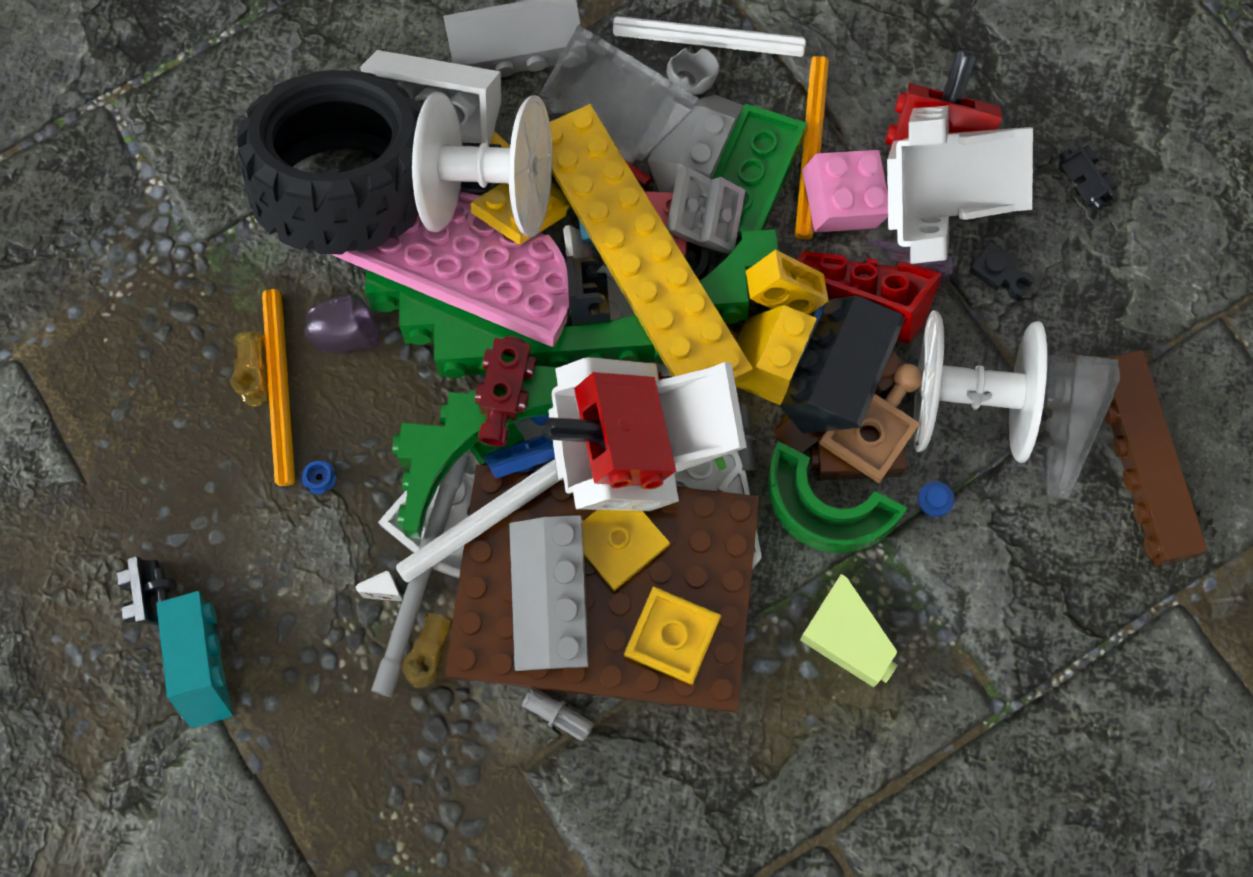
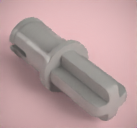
M531 688V694L527 693L522 707L549 722L548 726L553 727L556 725L580 741H584L591 733L593 728L592 721L566 707V701L562 700L559 702L539 689Z

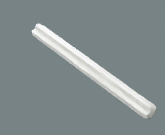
M622 16L615 17L613 22V34L615 36L799 57L803 56L805 52L806 40L804 37Z
M552 460L398 563L396 569L405 582H410L559 482L556 460Z

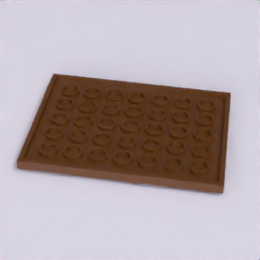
M476 464L469 516L536 471L514 472L495 479L487 465ZM560 480L464 545L445 677L457 680L737 713L759 496L677 487L678 502L652 511H643L670 542V546L622 586L613 591L585 558L589 667L515 671L509 523L542 517L581 515L584 521L596 511L576 509L574 493H566L564 480ZM653 586L721 615L693 685L624 656Z

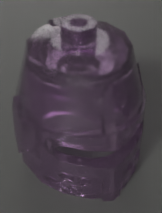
M352 293L329 299L307 312L308 326H305L304 332L307 339L312 340L315 348L320 353L350 354L355 352V350L361 351L380 346V338L375 320L367 304L358 294Z

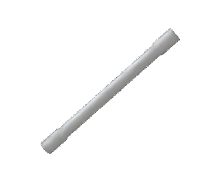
M463 455L452 466L440 483L419 549L443 534L456 492L461 485L467 467L468 456ZM432 567L408 582L385 656L380 662L371 690L374 693L393 697L402 669V660Z

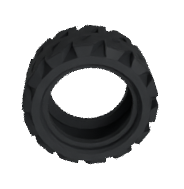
M335 69L310 72V74L292 77L275 85L273 90L267 95H260L248 108V118L241 120L237 133L239 160L249 205L254 211L255 219L269 234L277 232L278 239L282 243L299 250L304 248L316 250L317 254L341 255L347 251L355 250L362 252L382 246L391 237L397 238L414 225L417 215H419L415 202L412 177L414 135L421 111L418 102L414 98H410L409 93L404 88L391 80L379 79L372 73ZM355 149L372 152L380 156L365 166L339 173H312L293 168L297 163L310 156L332 150Z

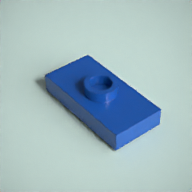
M541 435L486 453L484 457L489 470L496 479L514 472H529L539 464L554 460L555 453L553 440Z

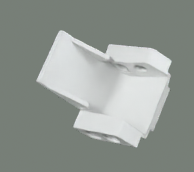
M948 106L913 108L909 119V138L893 141L887 158L889 230H898V244L900 246L910 247L911 264L947 259L949 216L959 215V219L967 220L1013 211L1032 210L1033 127L949 133Z
M588 357L556 368L558 386L552 390L553 408L548 410L549 418L580 419L574 388L592 372L655 377L676 472L747 448L732 363L724 362L708 369L659 380L657 365L653 363ZM553 440L558 480H564L566 493H574L576 509L652 511L679 501L674 474L665 479L662 486L649 490L642 489L641 486L636 485L614 489L607 484H594L586 443Z

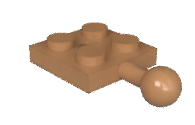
M904 364L896 370L894 374L895 385L885 400L874 394L860 428L827 431L819 443L879 484L920 425L918 421L897 408L906 392L917 390L922 383V372L913 364ZM867 425L875 427L879 432V439L874 442L865 441L860 435V429Z

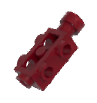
M506 336L504 339L494 338L492 349L486 348L482 369L487 370L484 383L478 382L474 400L476 404H479L480 413L486 415L485 423L480 425L477 438L478 441L497 447L506 446L509 430L506 428L508 419L516 421L518 412L525 413L529 392L523 391L526 378L533 379L537 358L531 357L530 344H526L521 338ZM505 355L515 357V359L507 363L502 360V357ZM499 387L502 390L508 391L503 397L496 396L494 392Z

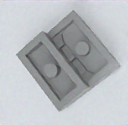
M688 166L679 168L666 228L671 235L682 240L730 254L735 249L745 190L722 177L710 179Z

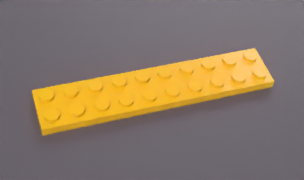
M591 104L551 121L552 174L671 376L675 377L708 369L724 362L732 363L735 384L752 376V366Z

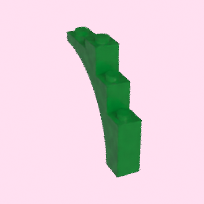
M536 365L533 379L526 378L523 391L529 392L525 413L518 412L516 421L508 419L507 425L523 419L549 414L548 410L553 408L552 390L558 386L556 368L559 367ZM499 387L495 390L494 394L498 397H503L508 391L502 390ZM449 392L448 403H442L440 411V424L445 426L402 423L400 434H394L393 455H397L401 467H410V470H404L402 490L407 491L406 505L400 504L398 510V526H403L402 530L407 538L421 539L426 514L438 486L452 466L479 442L477 438L480 425L485 423L486 415L480 413L479 404L474 402L475 394Z

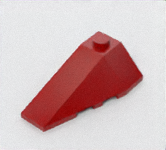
M803 251L796 259L824 274L828 300L857 295L903 314L906 319L897 340L906 344H910L923 327L942 279V273L907 262H899L898 267L878 265V259L867 258L866 263L847 261L844 255Z

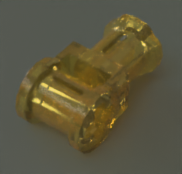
M243 332L234 336V345L237 346L238 359H234V373L231 376L230 382L232 388L246 404L258 406L269 398L266 366L262 363V345L265 344V336L255 332Z
M425 612L423 618L426 622L420 637L416 638L411 652L403 660L402 668L406 679L411 685L419 688L428 687L437 678V665L442 655L441 649L448 631L452 629L453 621L435 613ZM424 661L428 672H421L419 676H416L412 666H419Z

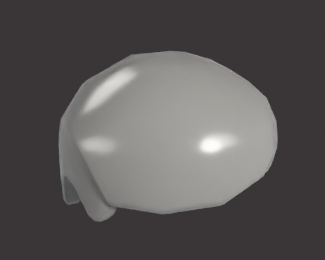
M684 48L676 56L669 59L666 73L675 90L688 95H699L709 91L713 86L719 73L720 64L717 57L705 48L700 49L695 54L689 53L687 48Z

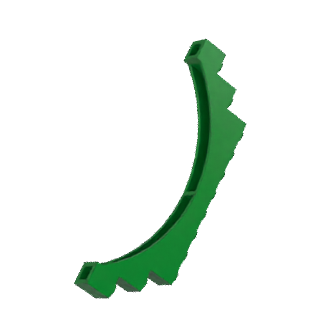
M776 229L742 232L740 243L730 255L710 274L699 281L725 323L748 320L749 298L746 270L775 249L778 250ZM366 269L365 294L371 311L391 312L400 309L399 327L405 344L425 345L429 342H434V361L439 377L458 379L466 375L481 374L486 376L487 370L482 369L486 348L492 349L494 338L504 339L506 336L518 337L523 339L526 344H530L531 357L537 358V366L561 367L588 357L664 364L635 314L611 320L610 322L564 326L561 336L554 347H551ZM505 355L502 357V360L507 363L515 359V357Z

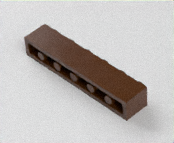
M1140 350L1103 358L1093 369L1092 381L1095 390L1101 393L1104 402L1102 406L1104 420L1107 424L1111 425L1114 434L1112 440L1114 452L1117 457H1121L1125 469L1123 471L1125 487L1128 491L1132 492L1135 501L1133 506L1135 519L1138 524H1142L1146 536L1144 539L1146 554L1150 559L1153 558L1155 567L1196 559L1208 551L1144 352Z

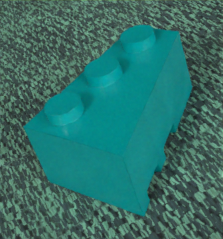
M199 591L157 602L167 699L191 729L234 717L220 656L221 645L214 629V623H217V616L211 602L206 603Z

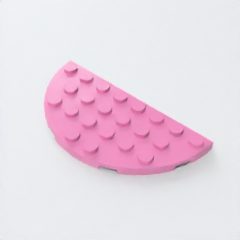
M461 192L452 219L439 232H431L426 229L420 216L417 215V220L411 228L397 238L391 237L387 239L382 246L362 252L355 250L346 251L341 255L331 254L551 347H554L561 336L570 309L567 265L556 243L549 234L544 235L540 232L523 244L518 245L471 213V202L480 197V195Z

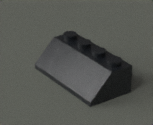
M857 295L830 299L826 303L780 405L782 410L802 433L861 427L906 318L903 314Z

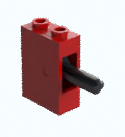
M958 50L956 52L944 92L909 83L906 93H899L894 112L899 113L896 125H889L885 138V144H889V153L893 141L909 138V119L913 108L948 106L949 133L998 130L1002 120L1001 106L963 97L976 61V54L968 50Z
M592 372L574 388L580 419L550 417L545 421L543 433L550 440L586 443L594 484H607L614 489L636 485L641 486L642 489L649 490L662 486L664 484L663 481L676 472L655 377Z

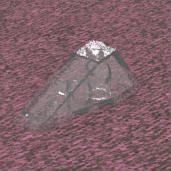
M1049 355L1045 400L1052 401V417L1046 420V432H1050L1053 438V446L1047 452V495L1069 498L1113 400L1115 388L1119 384L1120 370L1118 368V359L1082 355Z

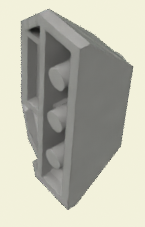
M713 95L672 106L647 161L659 192L673 193L677 171L679 168L686 166L712 179L744 105Z

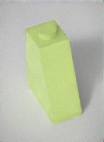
M841 574L803 633L800 641L872 687H875L880 680L887 683L897 667V664L892 661L897 654V650L848 578Z

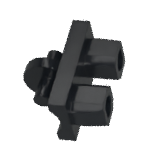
M137 556L127 559L128 567L117 572L118 585L122 590L132 591L133 601L124 603L121 607L123 620L130 623L159 625L156 603L168 600L167 592L177 589L176 580L165 579L164 568H159L157 560H143Z

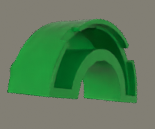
M778 441L768 473L770 503L782 526L790 535L806 546L827 553L845 554L858 552L883 540L895 528L905 513L907 507L876 491L866 502L854 508L838 509L824 504L814 495L808 485L807 467L810 457Z

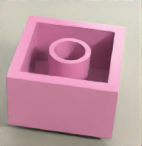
M879 150L816 153L802 169L814 233L874 229L888 218V191Z

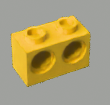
M776 249L746 270L750 299L770 309L785 305L810 315L829 302L824 274Z

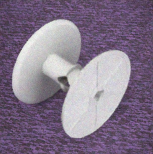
M434 92L427 97L417 120L412 155L415 202L420 219L426 229L431 232H439L449 224L458 203L461 181L478 182L483 188L487 186V183H508L512 212L518 229L527 237H534L538 234L546 216L552 181L551 128L545 104L539 96H529L520 106L513 126L510 148L489 147L488 142L481 143L479 147L462 146L458 116L450 99L440 92Z
M933 310L926 323L918 368L922 372V383L915 390L913 419L920 423L913 434L916 452H922L927 448L933 433L939 401L971 404L974 410H977L980 405L1009 408L1011 452L1017 462L1025 463L1030 457L1036 442L1046 389L1047 340L1042 322L1035 321L1026 329L1019 346L1014 373L984 370V367L979 365L973 370L971 368L943 365V319L939 312Z

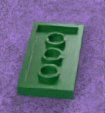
M745 103L712 179L722 177L745 190L737 237L741 238V233L744 231L765 229L808 129L807 122Z

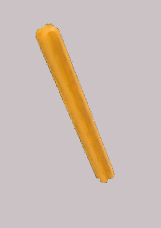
M814 56L811 59L805 119L808 129L803 140L795 237L801 240L812 239L814 233L802 169L816 153H821L829 60L825 56Z
M272 289L263 291L262 302L274 479L278 486H290L295 483L283 302L280 291Z

